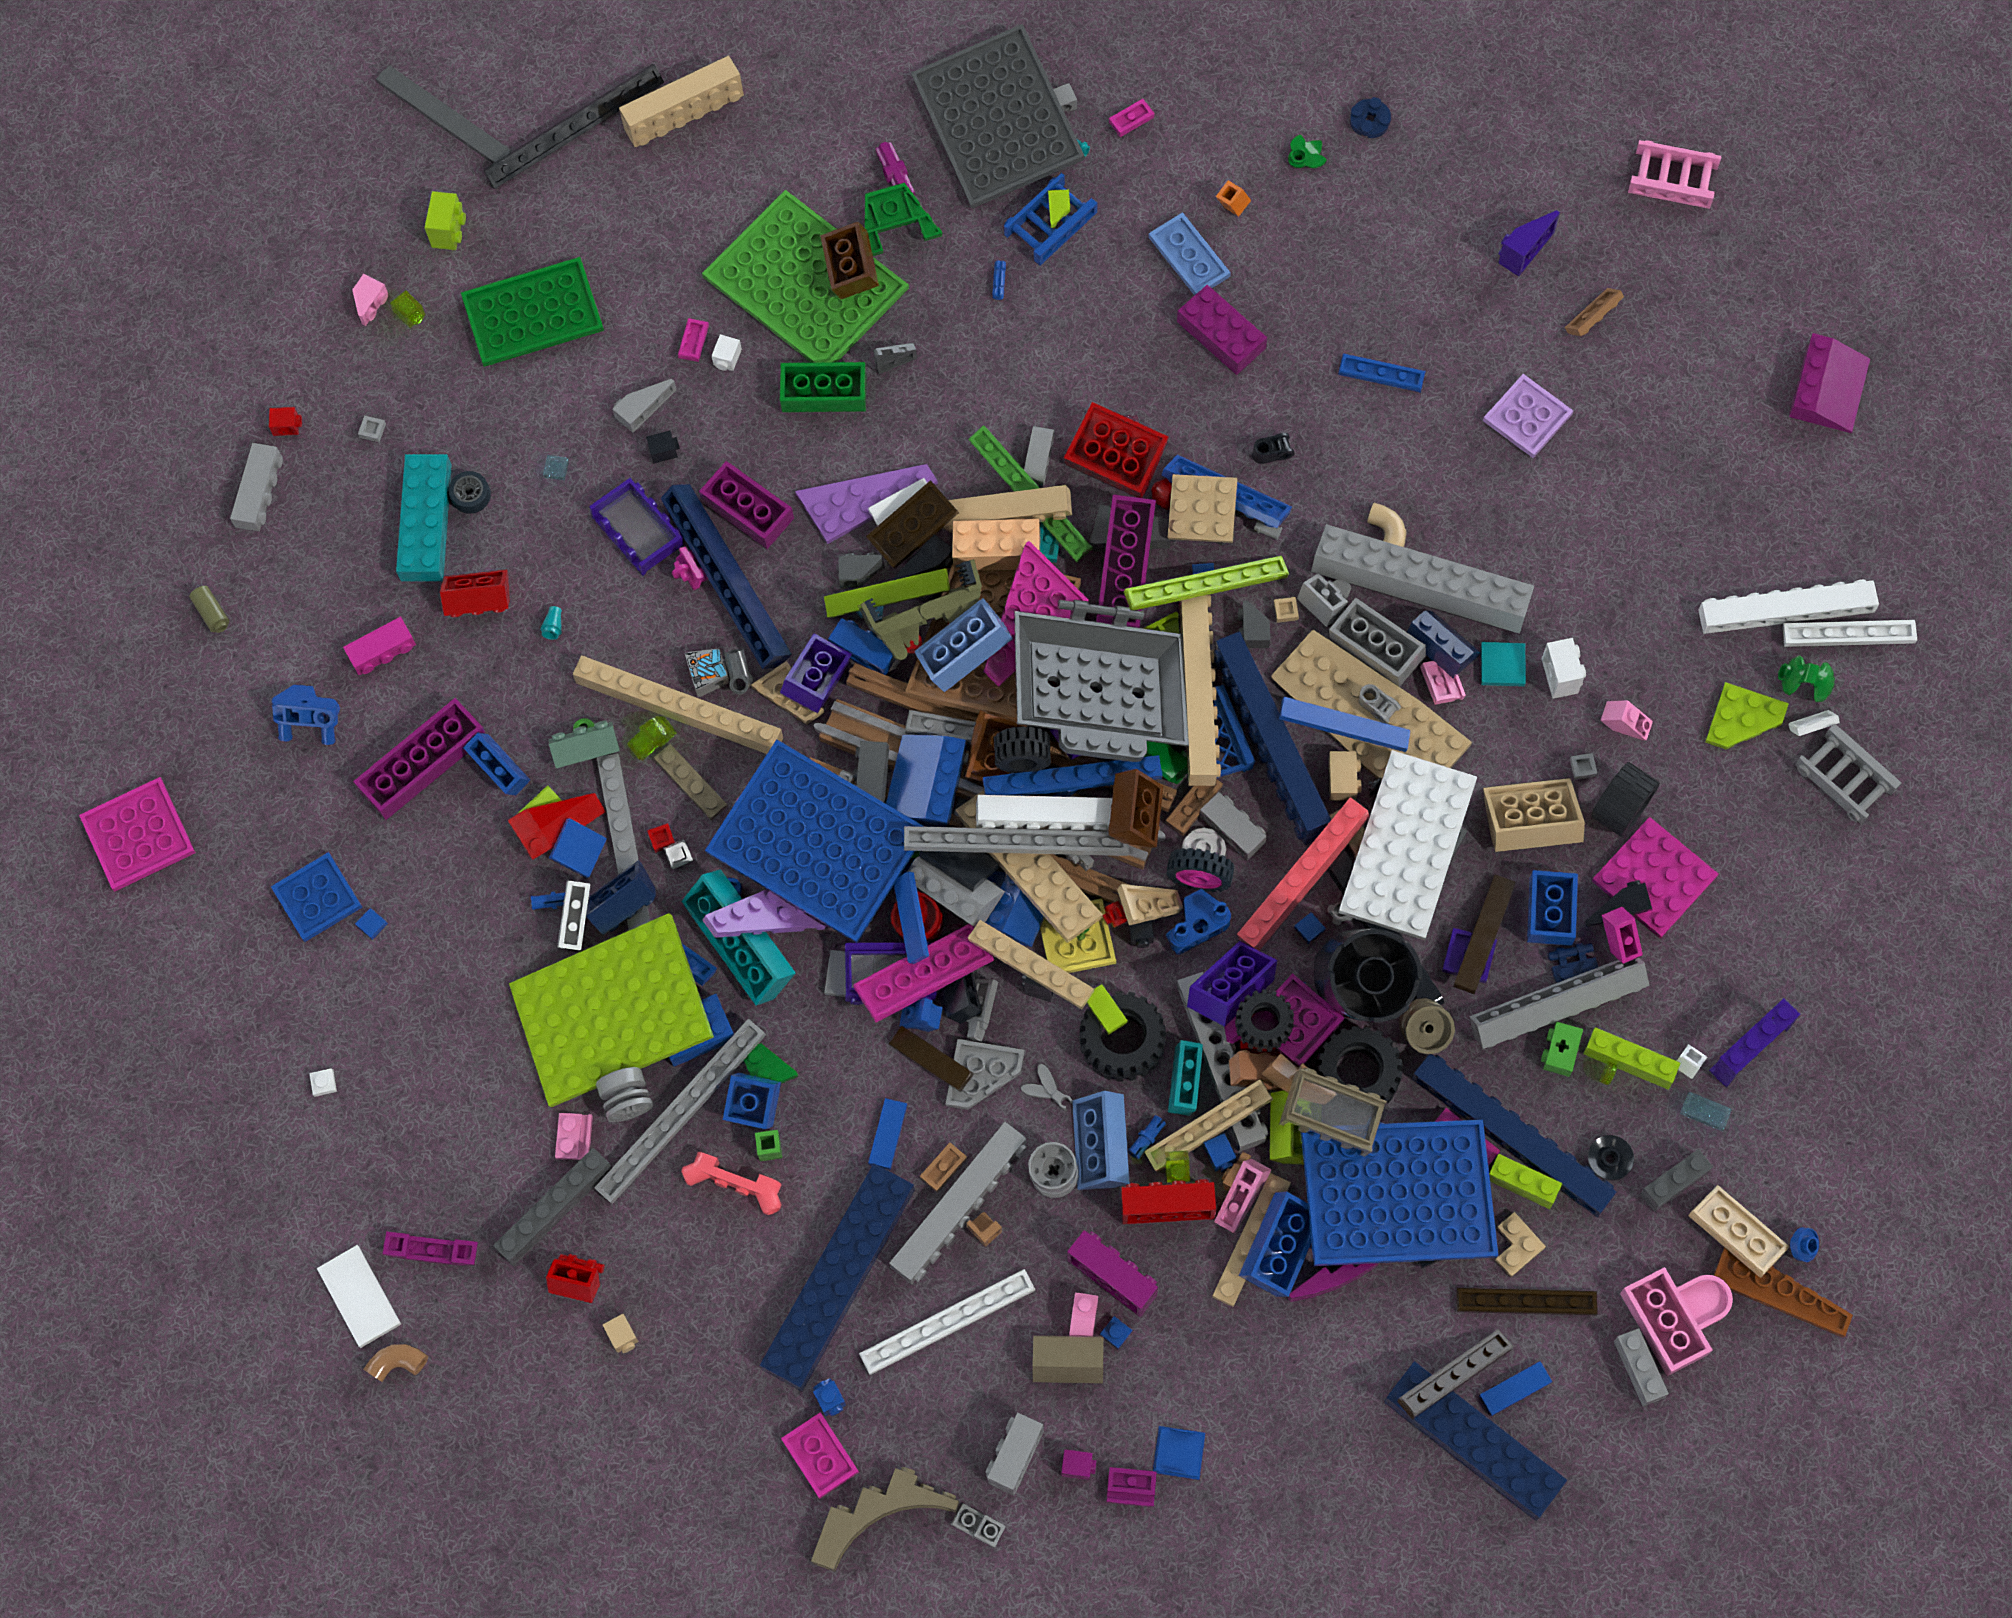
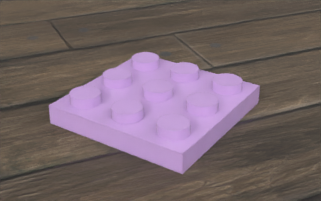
M1522 374L1484 416L1483 422L1534 458L1571 417L1573 410Z

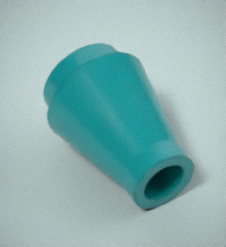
M556 606L549 607V611L540 628L544 638L555 640L561 635V608Z

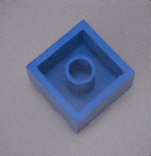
M742 1073L731 1075L723 1120L762 1129L773 1127L781 1082Z

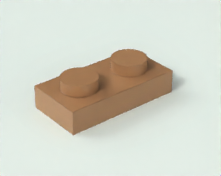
M949 1143L920 1175V1179L934 1191L938 1192L967 1160V1156L953 1144Z

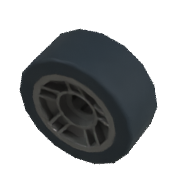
M464 471L452 479L449 485V496L456 509L466 514H472L482 511L488 505L491 499V490L486 479L480 473ZM472 491H473V493H472L471 495H467V494H466V492H472Z

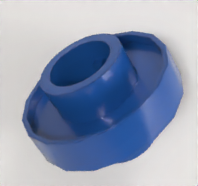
M1801 1227L1797 1229L1790 1240L1791 1253L1797 1261L1809 1262L1814 1259L1818 1252L1819 1238L1816 1231L1812 1228Z

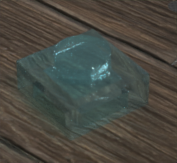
M547 455L543 472L544 478L565 480L569 459Z

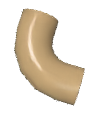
M1373 503L1367 523L1383 529L1385 532L1383 541L1404 547L1406 529L1403 520L1390 508Z

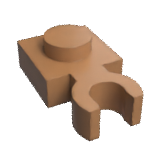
M1242 1152L1237 1163H1234L1231 1169L1228 1168L1225 1171L1222 1183L1224 1189L1228 1192L1243 1161L1251 1158L1249 1154Z

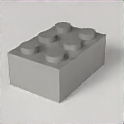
M1018 1412L1015 1418H1010L1005 1429L1007 1430V1436L1005 1440L1000 1439L996 1448L997 1458L995 1461H990L985 1472L989 1485L1015 1496L1044 1432L1043 1424Z

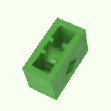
M1556 1022L1554 1028H1549L1546 1041L1550 1042L1549 1048L1543 1050L1541 1062H1544L1543 1070L1570 1077L1574 1068L1583 1029ZM1559 1045H1562V1046H1563V1050H1564L1563 1053H1562V1052H1558V1051H1559V1047H1558Z

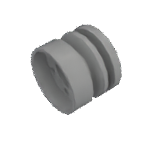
M631 1067L617 1070L597 1081L596 1087L600 1098L607 1100L603 1108L607 1111L606 1117L609 1122H621L635 1118L653 1107L652 1100L648 1098L650 1095L649 1091L642 1089L646 1082L640 1068Z
M1050 1142L1037 1147L1031 1154L1028 1163L1029 1174L1036 1190L1043 1196L1059 1198L1069 1194L1075 1188L1079 1178L1078 1166L1075 1156L1068 1147L1057 1142ZM1052 1169H1053L1054 1171H1058L1059 1175H1058V1176H1055L1054 1174L1051 1175L1050 1171H1051Z

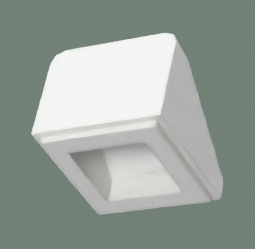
M1688 1044L1677 1060L1681 1063L1678 1070L1692 1079L1707 1059V1056Z

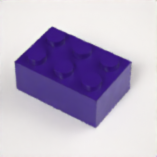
M813 634L786 676L780 693L818 714L846 670L852 654Z

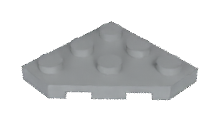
M958 1039L954 1060L973 1072L974 1075L962 1092L949 1085L946 1106L969 1110L1021 1074L1025 1050Z

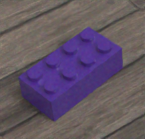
M1239 941L1190 986L1187 1007L1225 1027L1236 1017L1241 1001L1244 1002V998L1247 995L1252 996L1254 991H1258V994L1261 993L1262 990H1265L1274 981L1277 960Z

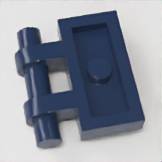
M1583 943L1575 944V947L1566 949L1563 947L1556 948L1555 951L1547 953L1549 961L1558 960L1559 963L1558 966L1551 968L1555 984L1598 968L1596 957L1586 958V953L1594 951L1592 943L1584 945ZM1577 955L1579 961L1567 963V957Z

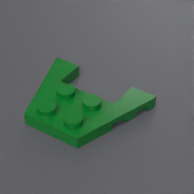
M905 183L865 194V229L868 232L873 256L883 254L878 233L915 222L919 224L924 241L942 237V230L935 225L931 216L921 207L920 202Z

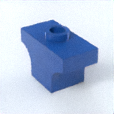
M926 998L918 1000L902 1009L899 1027L903 1026L906 1029H919L926 1032L939 1029L943 1007L932 1004V1000Z

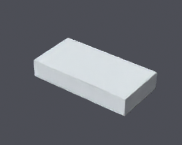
M1827 710L1790 722L1789 728L1791 732L1801 736L1840 722L1838 715Z

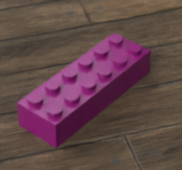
M1113 495L1099 598L1100 606L1129 607L1124 595L1125 589L1145 585L1156 500ZM1097 614L1096 622L1112 624L1113 616ZM1128 618L1126 626L1140 628V620Z
M454 698L353 782L360 793L387 820L467 754L464 749L465 745L478 732L485 733V731L464 706Z

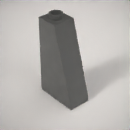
M1101 504L1099 506L1090 540V545L1093 547L1091 551L1093 552L1106 551L1111 512L1110 506ZM1154 516L1150 549L1170 548L1171 542H1176V540L1168 539L1169 519Z

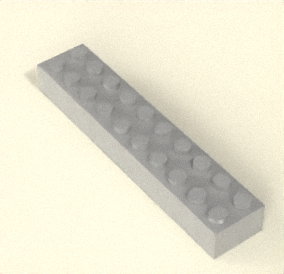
M1327 524L1318 545L1311 572L1317 574L1319 573L1519 634L1534 589L1533 585Z

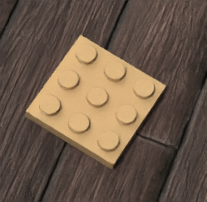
M1173 474L1168 539L1233 543L1238 479Z

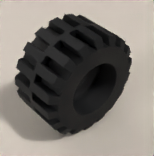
M1013 727L997 733L994 737L995 765L1000 770L1010 773L1037 772L1045 769L1051 763L1050 735L1046 731L1033 727Z
M1262 990V993L1259 994L1258 991H1254L1252 996L1247 995L1244 998V1002L1241 1001L1235 1021L1236 1032L1238 1036H1241L1243 1044L1248 1043V1048L1253 1049V1047H1256L1258 1052H1262V1049L1270 1052L1272 1048L1275 1047L1277 1050L1281 1047L1282 1043L1285 1044L1288 1041L1293 1028L1294 1013L1290 1009L1291 1004L1289 1001L1285 1002L1283 995L1278 997L1275 991H1272L1271 994L1267 993V990ZM1259 1011H1268L1277 1018L1278 1025L1270 1031H1262L1252 1024L1251 1017Z

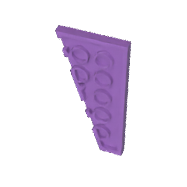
M925 464L795 492L822 537L829 544L871 521L873 518L868 510L869 507L923 478L927 483L931 480L935 485L938 484V481L928 465Z
M767 889L709 913L703 918V922L715 938L740 936L741 933L757 935L767 931L772 933L804 931L807 928L824 930L826 927H829Z

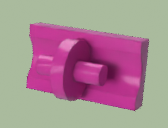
M682 547L679 549L680 554L673 564L675 569L672 575L675 579L682 578L684 582L688 580L693 590L700 588L701 582L707 580L708 577L702 567H697L696 563L699 562L692 550L688 551L686 547Z

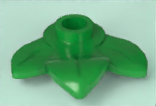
M1301 135L1292 139L1290 144L1291 152L1288 155V162L1292 167L1303 168L1306 166L1314 169L1326 163L1327 159L1320 155L1322 149L1321 140L1306 142Z

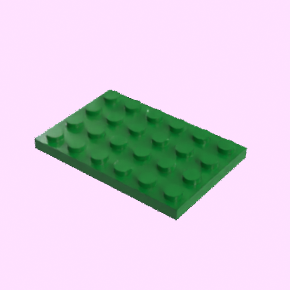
M581 257L461 292L484 367L604 331Z

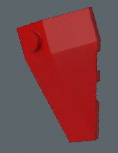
M591 793L526 808L507 821L530 858L535 859L554 847L566 819L570 818L586 826L606 811L596 794Z

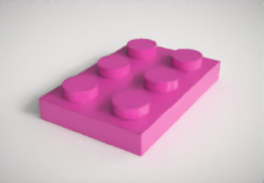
M821 1412L781 1438L819 1499L859 1473Z

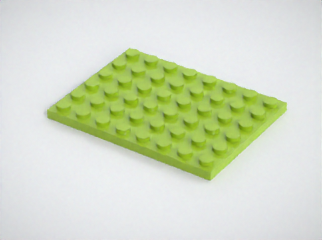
M669 913L509 983L545 1097L550 1107L596 1089L597 1081L609 1073L631 1067L642 1069L714 1037L672 915Z

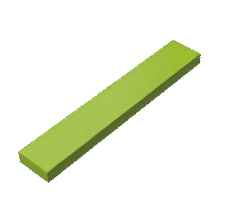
M947 569L824 596L827 618L859 612L858 605L871 598L873 599L871 604L875 602L873 606L875 608L949 591L950 585Z

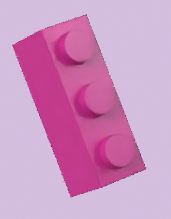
M399 617L343 648L358 675H361L362 673H370L374 667L381 663H389L394 656L400 653L404 654L411 651L416 643L404 621Z

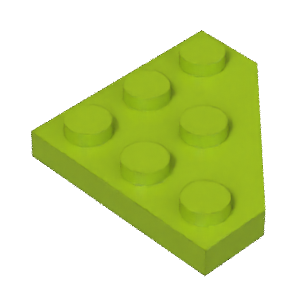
M1725 682L1705 743L1729 749L1767 730L1779 727L1783 723L1789 703Z

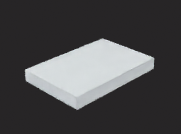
M923 478L869 507L868 510L876 525L881 524L927 484L926 480Z

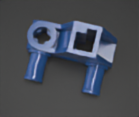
M292 685L272 698L273 721L278 724V739L280 741L292 740L291 725L321 727V743L324 745L335 743L334 726L338 724V714L340 712V707L336 700L317 697L313 686Z
M1200 889L1184 898L1185 922L1178 923L1165 936L1169 941L1171 949L1177 955H1181L1226 931L1230 926V910L1228 906L1226 907V903L1219 902L1203 889ZM1201 929L1203 933H1197V930Z

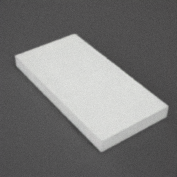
M358 1245L317 1268L360 1348L401 1325Z

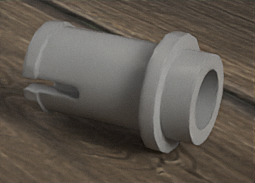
M1257 520L1254 527L1257 534L1262 533L1275 540H1278L1283 529L1282 527H1268L1260 520Z

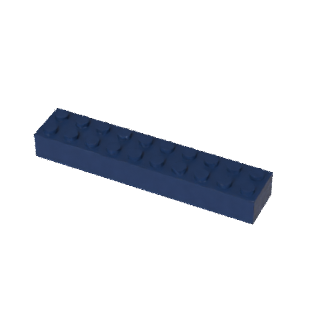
M1240 631L1217 640L1215 650H1213V664L1216 670H1221L1223 675L1221 677L1222 683L1232 693L1230 695L1234 707L1239 708L1241 712L1239 714L1243 726L1247 725L1250 731L1248 733L1249 739L1259 749L1257 752L1259 760L1262 764H1266L1268 768L1266 771L1270 782H1274L1277 787L1276 795L1279 801H1284L1287 807L1285 813L1288 820H1293L1296 826L1294 828L1298 840L1302 839L1304 845L1314 842L1331 821L1324 803L1284 721L1279 719L1280 713Z
M873 1163L760 1364L763 1371L803 1392L915 1191L914 1184Z

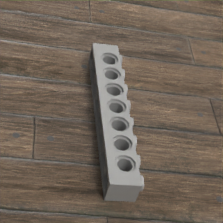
M1203 972L1177 980V989L1198 1043L1203 1044L1202 1055L1219 1100L1223 1103L1247 1087L1227 1085L1225 1079L1230 1077L1229 1063L1221 1065L1217 1062V1059L1222 1056L1230 1060L1234 1056V1052H1236L1235 1044L1228 1043L1226 1040L1224 1026L1215 1021L1204 1023L1201 1020L1202 1014L1187 1007L1189 988L1203 975ZM1218 1036L1221 1042L1213 1044L1209 1041V1038ZM1259 1109L1244 1118L1252 1121L1253 1125L1251 1127H1243L1240 1123L1242 1120L1230 1127L1239 1152L1265 1143L1268 1131L1265 1123H1260Z

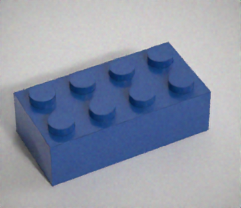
M1288 1192L1274 1193L1239 1276L1276 1297H1289L1312 1243L1308 1203Z

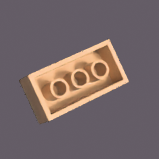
M1039 519L953 521L952 558L954 571L960 569V567L956 568V565L973 559L975 560L977 571L1016 570L1024 545L1028 541L1040 551Z

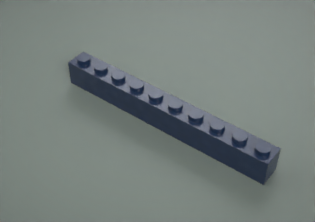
M672 485L661 497L663 504L761 668H777L792 653L691 485Z
M1432 1054L1426 1057L1415 1071L1412 1080L1466 1120H1483L1484 1133L1531 1169L1561 1182L1560 1190L1594 1216L1599 1217L1616 1194L1614 1186L1604 1179L1600 1180L1595 1176V1172L1590 1167L1580 1165L1571 1153L1561 1151L1557 1148L1558 1145L1555 1141L1548 1137L1545 1139L1533 1125H1526L1520 1120V1116L1516 1112L1506 1110L1501 1106L1502 1103L1497 1098L1486 1095L1482 1087L1477 1083L1467 1081L1461 1071L1447 1066L1446 1061L1442 1057Z

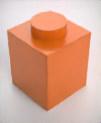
M1229 180L1215 196L1225 209L1238 217L1251 202L1245 191Z

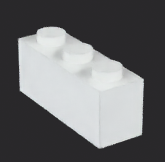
M567 880L557 947L581 950L590 890L589 883Z

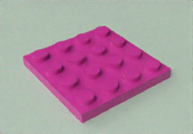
M161 777L79 815L114 892L196 853Z
M1649 817L1596 874L1592 882L1611 898L1621 889L1626 888L1629 882L1640 880V883H1645L1653 910L1633 916L1661 939L1719 874Z

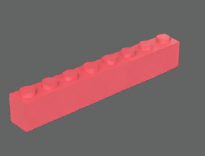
M1351 797L1237 933L1241 942L1258 951L1261 950L1370 818L1367 809Z

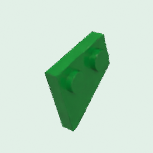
M762 1043L758 1044L744 1059L751 1076L779 1081L781 1084L798 1077L797 1071Z

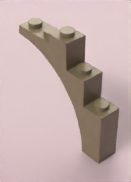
M902 1467L901 1470L895 1468L886 1495L882 1494L883 1490L877 1487L870 1486L869 1489L863 1487L854 1514L850 1513L851 1509L838 1505L837 1508H830L811 1562L835 1572L843 1554L854 1539L867 1527L883 1517L902 1510L915 1508H937L957 1513L959 1501L955 1500L956 1496L943 1491L941 1495L933 1492L934 1488L925 1484H921L920 1487L916 1486L918 1476L914 1475V1470Z

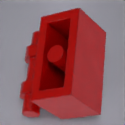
M560 1254L558 1259L553 1260L546 1276L548 1293L592 1303L600 1286L598 1273H603L605 1265L597 1263L593 1259H588V1261L579 1259L577 1255L569 1254L567 1256Z

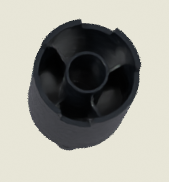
M1352 929L1341 932L1328 940L1314 957L1313 974L1318 995L1343 1017L1367 1022H1385L1399 1017L1410 1008L1409 1005L1415 998L1420 980L1423 977L1420 959L1411 944L1399 936L1381 929Z

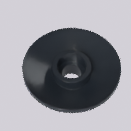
M1605 1135L1596 1139L1590 1146L1588 1162L1590 1168L1600 1178L1619 1180L1631 1171L1634 1164V1153L1628 1142L1621 1137ZM1606 1157H1613L1614 1162L1608 1163Z

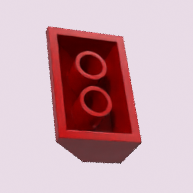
M508 569L444 576L440 589L444 616L459 617L467 613L479 615L485 611L499 613L509 609Z

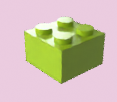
M432 191L424 227L431 247L456 250L457 244L461 243L462 240L461 225H464L466 221V214L462 211V203L459 202L457 194Z

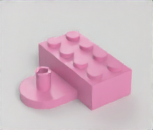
M1665 1267L1625 1287L1620 1293L1667 1376L1704 1358L1713 1351L1701 1330L1723 1319L1730 1311L1733 1301L1731 1290L1722 1279L1713 1275H1702L1676 1287Z

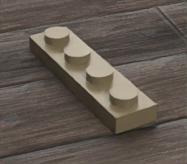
M671 744L654 757L658 765L711 821L728 807L726 802Z

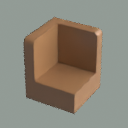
M982 1212L972 1222L969 1220L966 1223L967 1228L985 1247L1002 1233V1227L996 1221L993 1222L985 1212Z

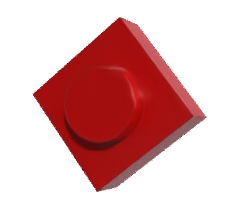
M668 823L647 830L655 853L675 843Z

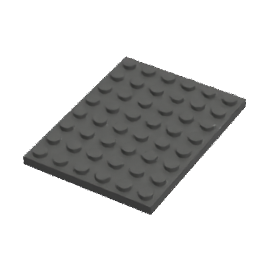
M1023 24L911 72L912 78L972 209L1085 160L1081 147Z

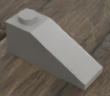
M669 379L627 394L623 399H619L612 409L614 417L633 433L676 391L674 380Z

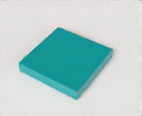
M1482 642L1481 685L1525 687V643Z

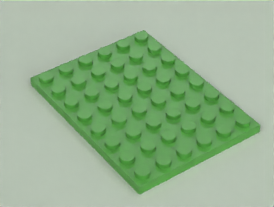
M787 190L702 273L705 280L811 363L838 362L909 289V284L873 257L879 286L841 300L831 290L820 235L836 230V228Z

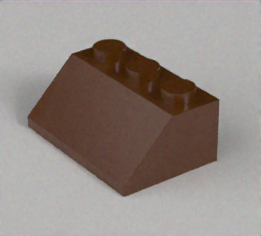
M1138 769L1115 773L1108 835L1124 844L1151 848L1157 847L1163 786Z

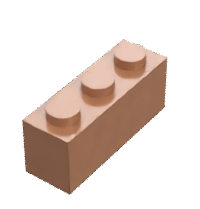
M1247 1050L1237 1052L1229 1060L1231 1086L1248 1087L1261 1079L1267 1090L1282 1091L1283 1089L1273 1084L1261 1074L1277 1056H1272L1270 1053L1254 1054Z

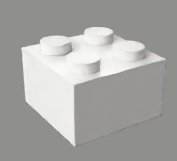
M1573 638L1547 643L1544 650L1542 663L1552 698L1578 694L1580 687L1583 685L1584 677H1586L1585 667L1583 664L1580 665L1579 646L1574 644Z

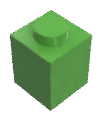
M778 1130L755 1133L757 1154L760 1161L783 1158Z

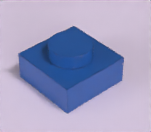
M1114 1316L1100 1333V1336L1104 1337L1116 1349H1119L1132 1333V1329Z

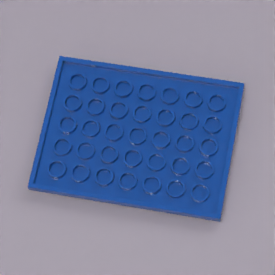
M776 739L705 849V852L857 943L915 852L904 850V826H924Z
M1483 1120L1379 1124L1372 1152L1365 1157L1361 1156V1150L1355 1147L1345 1149L1341 1147L1342 1142L1337 1140H1321L1319 1138L1320 1134L1311 1130L1307 1133L1301 1132L1314 1266L1498 1257ZM1369 1124L1332 1127L1365 1139Z

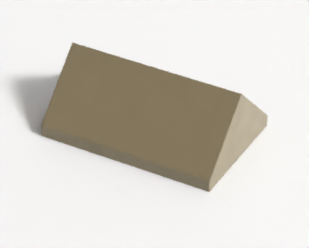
M1033 1336V1382L1103 1383L1104 1337Z

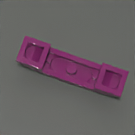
M386 1231L382 1254L420 1262L470 1266L475 1265L478 1242L424 1238Z

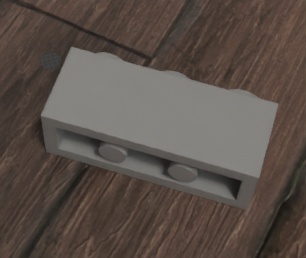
M1218 792L1200 809L1199 817L1244 859L1248 860L1266 843V832L1259 825L1255 826L1243 810L1239 811L1234 807L1233 801L1228 796H1223Z
M1638 1328L1618 1336L1614 1340V1344L1642 1406L1644 1407L1664 1399L1669 1393L1640 1329Z

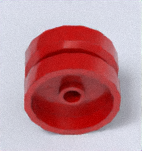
M918 892L927 942H934L941 934L944 926L943 914L933 898L925 893ZM896 902L891 912V920L896 932L904 940Z

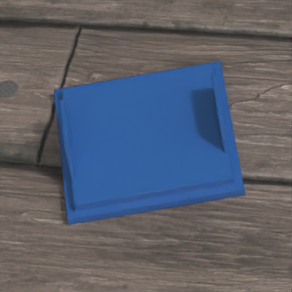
M1159 1426L1153 1471L1157 1472V1474L1199 1480L1205 1433Z

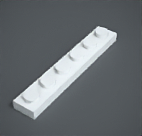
M1915 620L1784 623L1782 626L1784 647L1916 643L1917 641Z

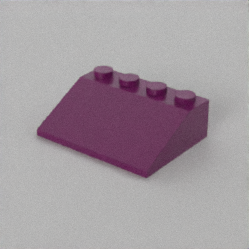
M1812 333L1807 344L1789 417L1852 433L1870 358L1834 338Z

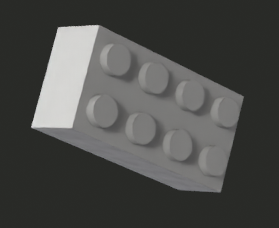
M1357 598L1352 601L1329 629L1330 641L1398 687L1403 684L1426 656V648L1423 643Z

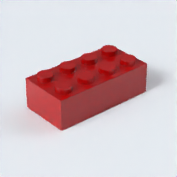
M1200 1179L1191 1184H1186V1181H1174L1172 1185H1163L1162 1182L1149 1183V1186H1140L1138 1183L1127 1184L1126 1187L1121 1188L1123 1225L1215 1219L1216 1200L1214 1182Z

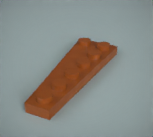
M1725 1247L1723 1248L1713 1276L1722 1279L1731 1291L1842 1338L1846 1336L1853 1316L1851 1313L1825 1297L1819 1296L1812 1289L1794 1281V1278L1781 1273L1774 1266L1760 1278Z

